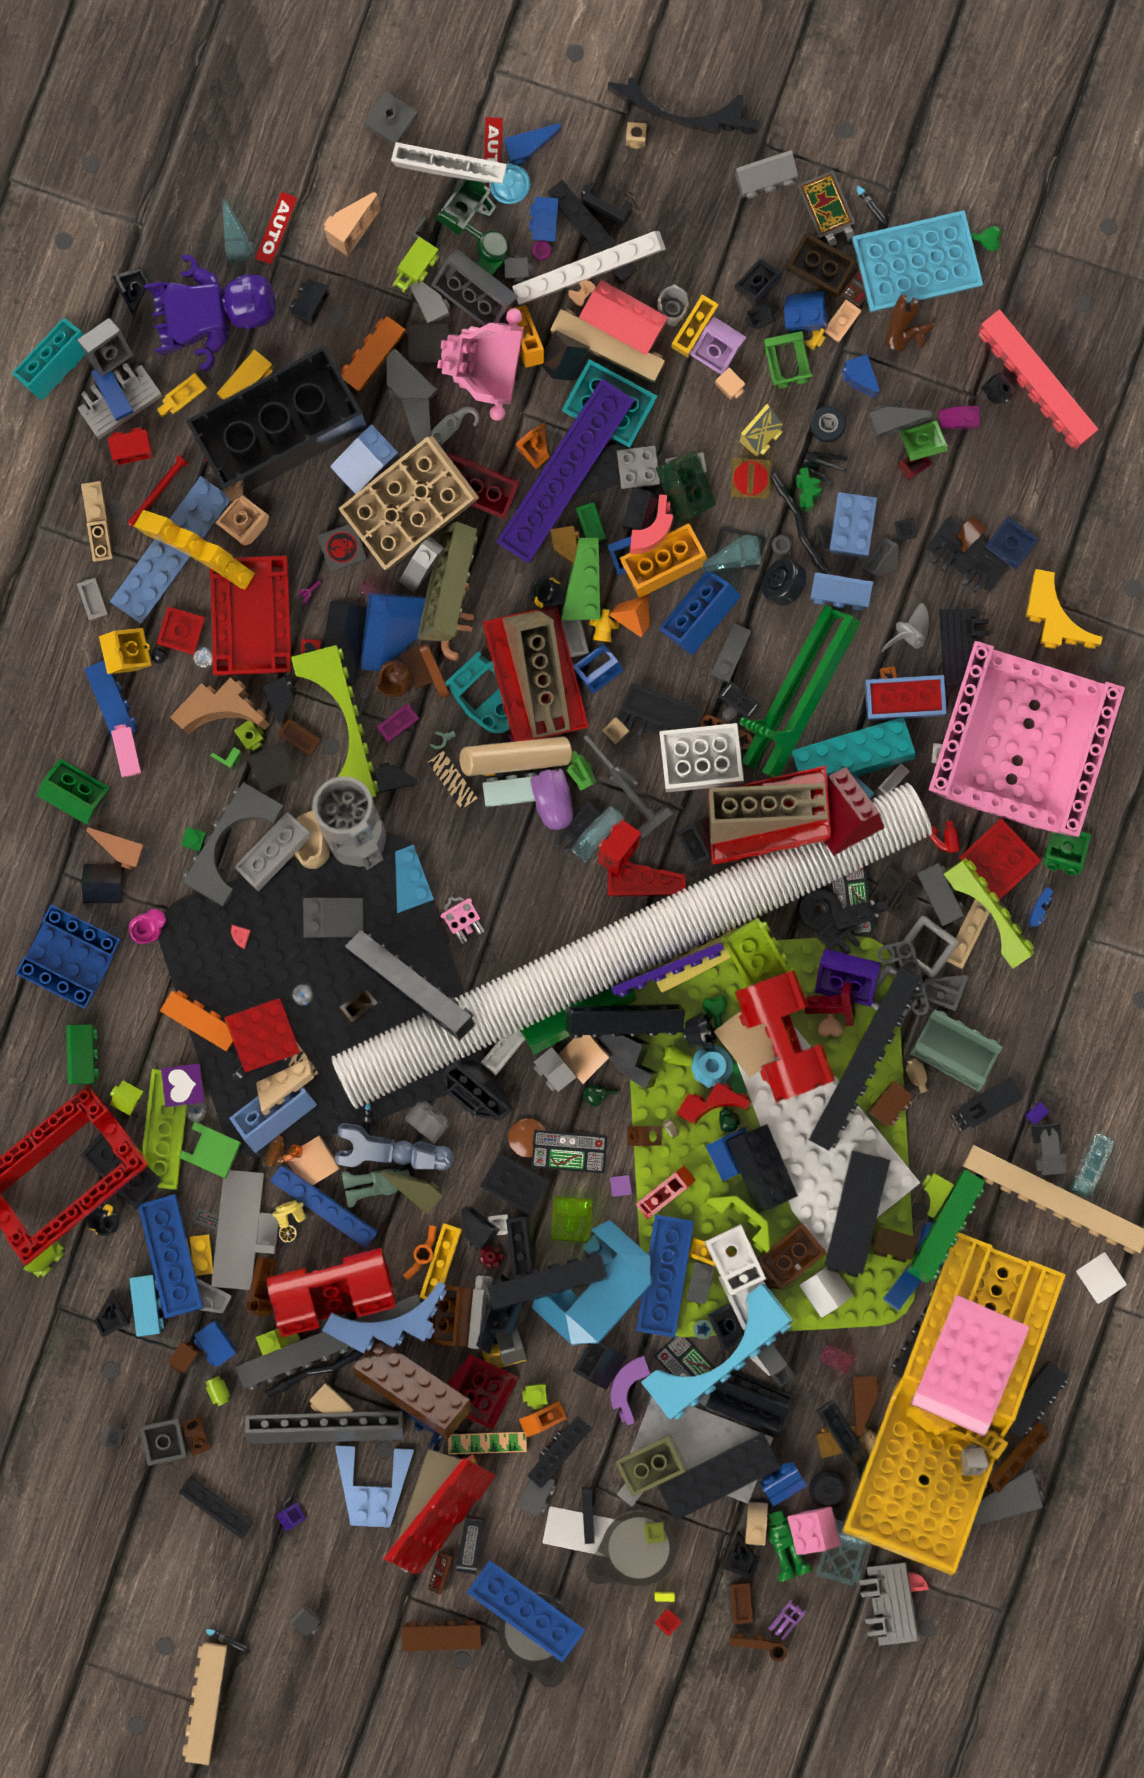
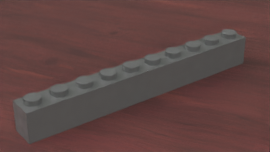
M419 1294L396 1302V1308L358 1317L353 1320L362 1322L390 1320L408 1313L422 1302ZM323 1331L274 1352L237 1365L235 1368L243 1389L248 1387L250 1391L260 1387L259 1383L267 1380V1383L278 1379L277 1375L285 1373L286 1376L297 1372V1367L303 1365L304 1369L315 1365L314 1361L321 1358L323 1362L333 1358V1353L339 1351L340 1354L350 1351L351 1348L346 1343Z

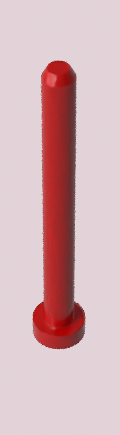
M178 455L175 458L177 462L130 518L128 524L131 527L135 525L142 511L148 510L183 465L186 467L189 464L181 456Z

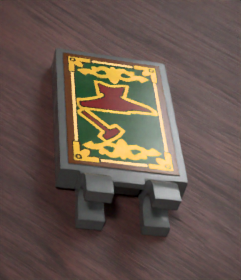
M834 171L798 184L797 188L818 238L825 237L827 244L833 248L837 247L834 235L844 232L847 242L852 241V236H855L851 226L855 225V221Z

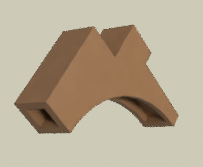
M231 678L217 692L210 685L206 688L201 683L170 717L188 735L198 727L221 718L245 719L257 724L264 730L270 725L265 720L267 716L260 709L255 711L252 708L254 704L248 699L249 694L244 691L247 687L239 680L235 682Z

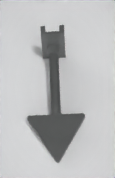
M587 735L584 737L605 767L609 769L615 781L642 813L641 816L646 822L637 829L641 832L642 838L673 814L666 806L656 814L651 808L648 809L623 776L613 767Z

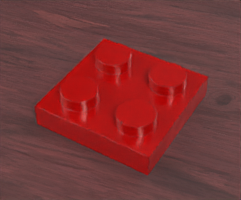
M167 607L156 644L194 655L205 617Z

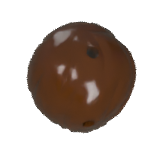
M388 661L380 668L378 686L375 688L379 693L387 697L403 696L408 693L412 686V671L404 662Z

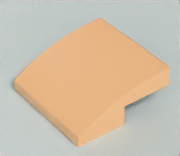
M590 1035L574 1038L559 1053L564 1063L582 1084L611 1057L598 1043L597 1038Z
M320 1135L284 1157L292 1171L312 1185L340 1169Z

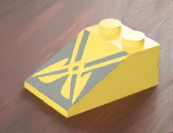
M768 404L764 406L745 428L740 437V443L757 457L760 453L764 455L771 447L768 445L771 440L774 439L776 441L783 433L781 430L783 424Z

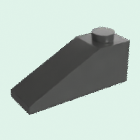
M735 623L733 624L711 673V677L724 683H729L751 630Z

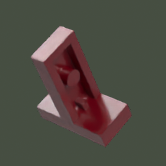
M852 983L843 984L841 996H807L806 1002L808 1007L804 1008L805 1014L844 1013L846 1026H854L856 1009Z

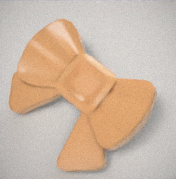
M588 280L579 283L582 287L579 292L568 291L570 299L580 307L584 305V299L596 288Z

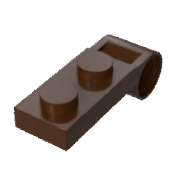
M258 1256L246 1304L249 1314L267 1317L271 1314L272 1304L267 1299L269 1292L267 1279L273 1276L277 1260Z
M734 1633V1636L729 1637V1646L767 1649L771 1659L777 1662L783 1661L787 1656V1650L783 1643L769 1641L765 1639L766 1636L754 1635V1638H748L746 1634ZM775 1647L783 1649L781 1656L776 1657L772 1654Z

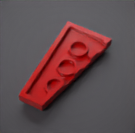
M628 861L618 875L607 869L608 896H672V894L678 896V891L683 893L682 890L686 889V876L682 874L632 864V862Z

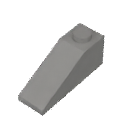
M419 281L417 285L411 283L409 287L428 325H432L450 316L448 310L451 307L447 299L443 300L440 294L424 282Z
M428 537L421 543L411 558L399 582L415 593L445 548L431 537Z

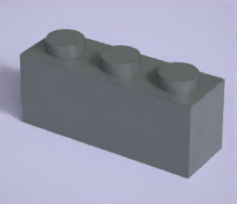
M937 863L916 875L942 927L963 917L962 912L965 909L961 901L957 902L954 896L956 890L951 884H948L944 876L946 872L944 866H940Z

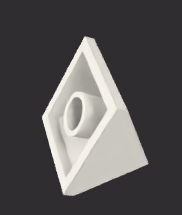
M828 1266L799 1285L821 1318L853 1296L841 1276L837 1272L827 1270Z

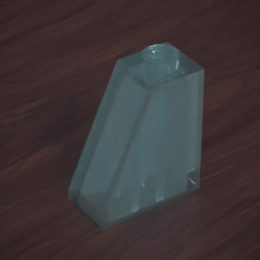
M610 806L580 835L572 851L586 863L597 852L601 841L604 838L608 839L611 835L609 832L614 824H619L621 820L625 819L621 812Z

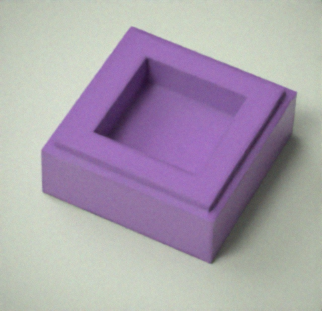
M629 1175L610 1177L612 1197L632 1194Z

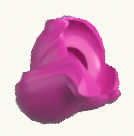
M150 909L147 913L136 916L129 923L131 939L138 944H147L159 940L161 927L166 924L165 914L161 910Z

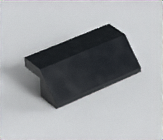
M735 1370L730 1373L731 1377L724 1383L720 1381L715 1385L716 1389L710 1394L706 1407L775 1437L779 1436L785 1418L791 1408L794 1395Z

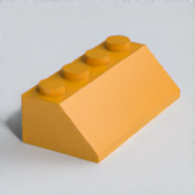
M689 523L670 532L665 540L656 548L640 554L629 553L620 558L639 598L709 564L707 556Z

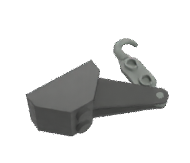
M396 349L387 356V392L395 402L399 400L403 404L416 445L430 436H433L440 446L443 445L459 429L461 421L467 413H472L475 416L473 426H477L480 415L474 407L467 406L461 408L458 412L446 416L431 431L429 404L438 396L437 390Z

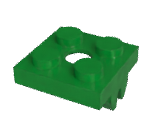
M802 468L795 477L797 489L801 488V494L798 496L800 508L804 507V512H810L814 507L813 500L820 496L822 489L818 485L820 480L809 478L808 468Z

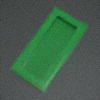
M592 502L577 507L576 511L585 538H598V542L606 540L595 503Z

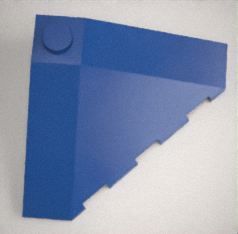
M368 592L361 670L380 671L384 663L398 657L406 650L409 644L414 640H418L417 637L426 597Z

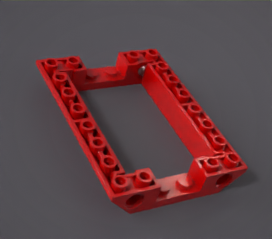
M89 1085L84 1087L0 1156V1228L5 1233L6 1240L25 1266L148 1166L147 1160ZM91 1121L100 1130L113 1148L112 1151L125 1166L121 1163L39 1232L31 1236L2 1193Z

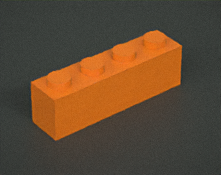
M388 316L378 321L375 326L376 331L373 335L369 334L365 338L363 348L355 351L352 356L353 361L350 365L346 364L340 372L345 383L359 394L406 334V330Z
M179 990L177 993L171 991L160 1011L228 1052L233 1044V1040L227 1024L220 1020L221 1015L212 1010L208 1013L203 1010L205 1007L203 1004L196 1000L193 1003L187 1000L188 995Z

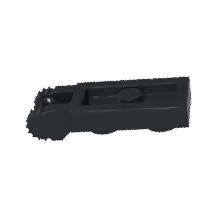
M587 802L572 819V822L563 829V833L553 844L556 847L560 845L566 835L572 839L562 851L566 855L603 814Z

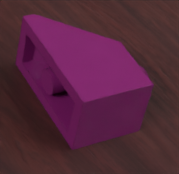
M960 406L939 410L940 430L978 429L980 426L979 406Z

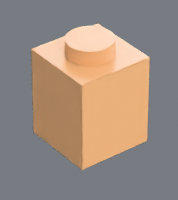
M730 368L715 380V385L730 400L734 397L738 399L745 392L743 389L745 383Z

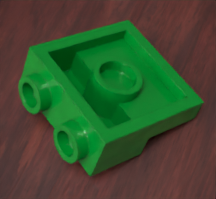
M1051 832L1043 864L1047 865L1046 867L1049 870L1056 871L1062 869L1071 876L1081 874L1091 834L1080 832L1079 837Z

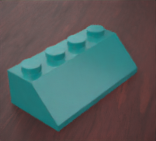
M63 318L11 374L42 401L84 357L85 353L78 342V339L84 336V334L66 318Z

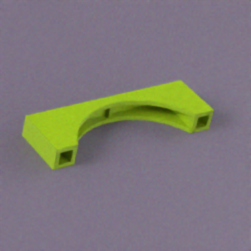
M337 645L291 657L296 676L309 679L326 689L337 701L345 716L349 731V749L345 764L338 777L345 776L357 779L367 787L371 797L377 796L376 792L379 791L376 780H372L371 773H374L371 761H367L366 754H369L366 742H362L361 735H364L362 724L357 723L356 719L359 716L357 705L352 704L351 700L354 697L353 689L346 682V679L349 678L347 667L343 668L341 660L344 659L342 648L338 649Z

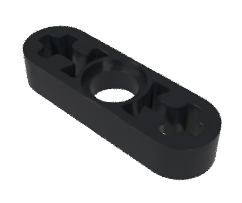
M581 1487L585 1544H595L591 1487Z

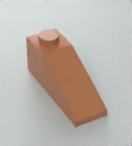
M87 827L86 831L110 855L122 863L121 867L130 870L133 867L138 868L144 845Z

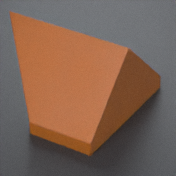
M545 422L529 431L516 443V448L535 469H538L550 458Z
M649 594L618 604L609 616L639 637H642L650 627Z

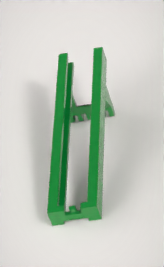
M827 605L824 606L765 718L752 721L744 717L740 719V724L755 734L741 761L744 765L755 770L770 740H773L777 744L762 772L771 778L780 776L861 624L859 620ZM836 618H842L843 621L786 728L784 731L775 732Z

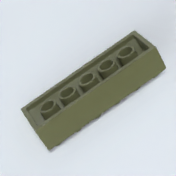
M455 522L440 531L438 543L445 549L432 567L417 639L448 641L456 636L458 632L457 622L462 614L461 603L466 595V590H464L465 584L470 576L468 572L469 565L474 557L472 551L477 542V529Z

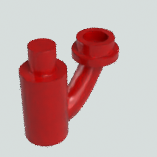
M953 821L946 822V829L944 830L945 842H942L937 837L936 833H939L937 827H932V835L929 837L940 850L947 853L960 852L958 830L954 828Z

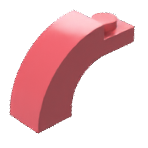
M659 495L658 513L655 522L646 529L632 530L630 554L645 553L656 548L669 534L673 515L665 514L670 512V502H667V495Z

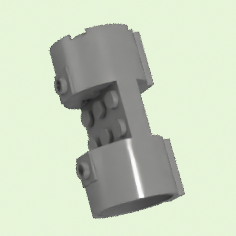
M336 777L325 782L315 794L313 812L334 857L341 863L357 867L365 866L369 870L383 860L381 854L384 851L387 838L384 825L370 792L362 782L351 777Z

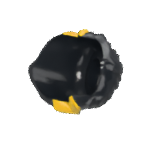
M543 576L531 583V600L538 607L554 609L564 604V589L560 582L556 581L553 577Z
M102 1203L85 1217L89 1229L95 1231L97 1235L107 1236L114 1234L119 1228L118 1214L113 1209V1206Z

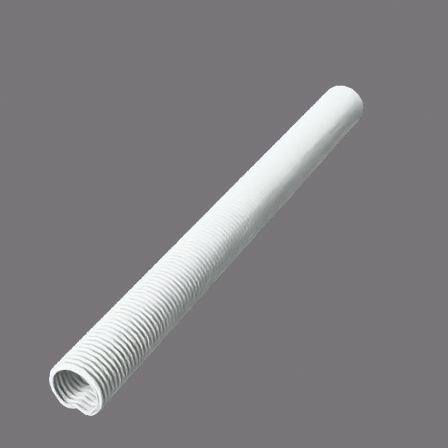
M905 783L904 786L900 785L899 789L895 788L894 792L890 790L888 793H884L883 796L879 795L878 799L874 798L872 803L880 812L885 829L835 856L832 855L824 842L801 845V847L768 852L762 856L758 855L757 858L753 856L751 860L747 858L746 863L741 861V866L739 863L735 865L736 868L731 866V871L726 868L725 873L720 871V876L715 873V878L710 876L709 881L705 878L703 880L704 883L699 881V886L694 884L693 889L689 886L688 891L686 889L682 890L683 893L678 891V896L672 894V899L668 896L666 898L667 901L665 899L661 900V904L657 901V906L651 904V909L649 906H646V911L641 909L640 914L638 911L635 912V916L630 914V919L625 916L624 922L620 919L619 924L616 921L613 923L614 926L609 924V929L603 927V932L601 929H598V934L593 932L592 937L588 934V939L582 937V942L580 939H577V944L572 942L571 947L569 944L566 945V949L561 947V952L556 949V954L550 952V957L548 954H545V959L543 957L539 958L540 962L535 959V964L529 962V967L524 964L523 970L521 967L518 968L519 972L513 970V974L508 972V977L502 975V980L500 977H497L498 982L492 980L491 985L487 982V987L481 985V990L476 987V992L471 990L470 995L466 992V997H463V995L459 996L460 1000L455 997L454 999L460 1004L459 1006L462 1009L467 1008L474 1015L472 1018L476 1024L460 1041L423 1013L422 1018L420 1015L417 1016L418 1020L412 1018V1023L407 1020V1025L401 1023V1028L399 1025H396V1030L391 1028V1033L386 1030V1035L383 1033L379 1034L380 1038L375 1035L374 1041L372 1038L369 1039L370 1043L364 1041V1045L362 1043L358 1044L359 1048L353 1046V1051L351 1048H348V1053L343 1051L342 1056L338 1053V1058L332 1056L334 1068L352 1105L358 1109V1104L364 1106V1101L369 1104V1099L374 1101L375 1096L379 1099V1094H382V1096L386 1095L385 1091L390 1094L391 1088L393 1091H396V1086L400 1089L402 1083L404 1086L407 1085L406 1081L412 1083V1078L414 1081H417V1076L423 1078L422 1074L424 1073L427 1076V1071L433 1073V1068L438 1071V1066L444 1068V1063L449 1066V1061L453 1063L455 1061L454 1058L460 1060L459 1056L465 1058V1053L469 1056L471 1055V1050L473 1053L476 1052L475 1048L481 1050V1046L486 1048V1043L492 1045V1040L494 1043H497L496 1038L502 1040L503 1035L507 1038V1033L513 1035V1030L518 1033L519 1027L521 1030L524 1029V1025L528 1028V1023H531V1025L535 1024L534 1020L539 1023L540 1017L542 1020H545L544 1015L550 1017L551 1012L555 1015V1010L561 1012V1007L563 1010H566V1005L571 1007L572 1002L576 1005V1000L582 1002V997L587 1000V995L593 997L592 993L594 992L597 995L598 990L603 992V987L608 990L609 984L611 987H614V982L619 985V980L624 982V977L627 980L630 979V974L632 977H635V972L641 974L640 970L642 969L645 972V967L651 969V964L656 967V962L662 964V959L664 962H667V957L672 959V954L677 957V952L683 954V949L688 952V947L693 949V944L698 947L699 942L701 944L705 943L704 939L709 942L710 936L714 939V934L720 936V932L725 934V929L731 931V926L733 929H736V924L738 926L742 925L741 922L746 924V919L752 921V916L756 919L758 917L757 914L759 916L763 915V911L767 914L768 909L773 911V906L778 909V904L783 906L784 901L788 904L789 899L791 901L795 900L794 896L799 899V894L805 896V891L809 894L811 892L810 889L812 891L816 890L815 886L818 889L821 888V883L823 886H826V881L828 883L832 882L831 879L836 881L837 876L842 878V873L844 876H847V871L849 873H852L853 869L857 871L858 866L863 868V863L865 866H868V861L874 863V858L878 861L879 856L881 858L885 857L884 853L889 856L890 851L895 853V848L899 851L901 849L900 846L905 848L906 844L908 846L911 845V841L916 843V838L921 841L922 837H927V834L931 836L932 827L917 793L909 783Z

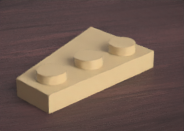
M308 1059L256 1082L261 1111L265 1116L271 1112L269 1109L277 1103L280 1105L284 1102V1097L291 1092H297L314 1078L312 1065Z

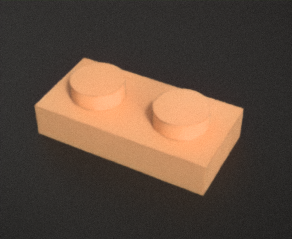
M845 300L828 323V329L824 333L839 343L862 310L848 300Z

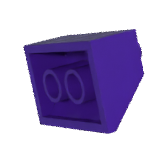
M824 949L819 963L815 993L826 996H841L843 984L852 983L854 1003L871 1007L882 963Z

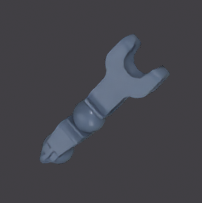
M343 1123L338 1126V1135L341 1138L350 1140L353 1144L351 1150H340L336 1153L334 1161L338 1165L356 1167L365 1160L392 1163V1160H394L395 1163L400 1165L411 1163L414 1169H437L442 1171L450 1168L454 1162L453 1152L445 1146H437L423 1141L414 1143V1146L405 1140L395 1143V1140L369 1135L361 1125Z

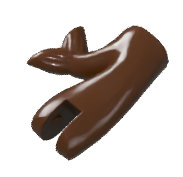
M903 294L899 296L893 308L884 345L894 350L904 351L910 339L915 338L920 347L923 348L926 343L925 334L933 329L934 323L905 329L916 316L920 302L919 299L913 297L908 311H905L907 295Z

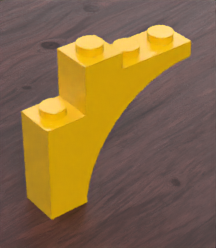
M1035 569L1025 617H1029V621L1038 623L1044 620L1040 643L1045 644L1044 647L1056 649V646L1060 647L1062 640H1065V643L1070 645H1076L1077 642L1083 643L1084 647L1092 649L1100 646L1102 642L1101 636L1081 629L1063 611L1055 592V573Z

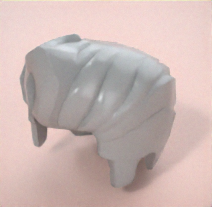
M675 284L665 288L658 297L657 311L668 317L667 325L676 326L680 320L686 317L689 308L687 293Z

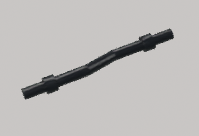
M775 472L772 473L769 478L777 488L776 492L778 495L783 497L793 512L799 540L812 557L811 561L815 566H818L823 574L831 575L832 573L823 562L824 558L821 554L817 553L806 536L801 510L789 494L786 484L783 485Z
M355 1349L351 1351L350 1355L332 1365L307 1368L287 1380L285 1378L282 1379L277 1385L266 1390L265 1393L270 1398L281 1391H287L290 1389V1386L308 1376L335 1372L353 1361L357 1362L364 1353Z

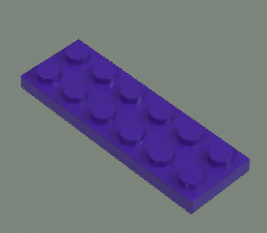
M720 942L616 985L611 990L613 995L618 994L620 998L629 994V989L631 988L642 989L648 986V981L654 979L656 983L666 979L665 974L672 972L675 975L685 970L684 967L689 964L691 967L702 964V959L709 957V960L721 956L720 952L724 949Z

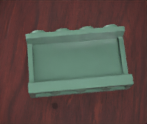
M934 1010L910 1054L979 1092L984 1086L986 1078L1003 1047L996 1040L988 1039L982 1036L979 1031L969 1029L961 1021L949 1018L943 1011Z

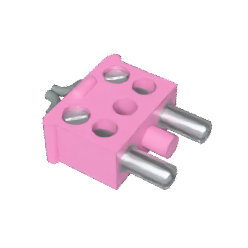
M452 896L448 898V903L444 908L445 912L441 913V918L445 919L452 933H456L461 944H464L458 931L466 943L467 939L462 932L463 928L467 935L473 932L470 924H473L478 934H481L475 922L482 933L484 929L478 921L480 917L471 903V898L464 900L461 897L454 898ZM451 900L462 901L454 907L447 909V907L451 904ZM470 912L475 914L473 918L468 917ZM461 917L466 918L465 923L460 922ZM452 922H457L458 926L453 928L451 924Z

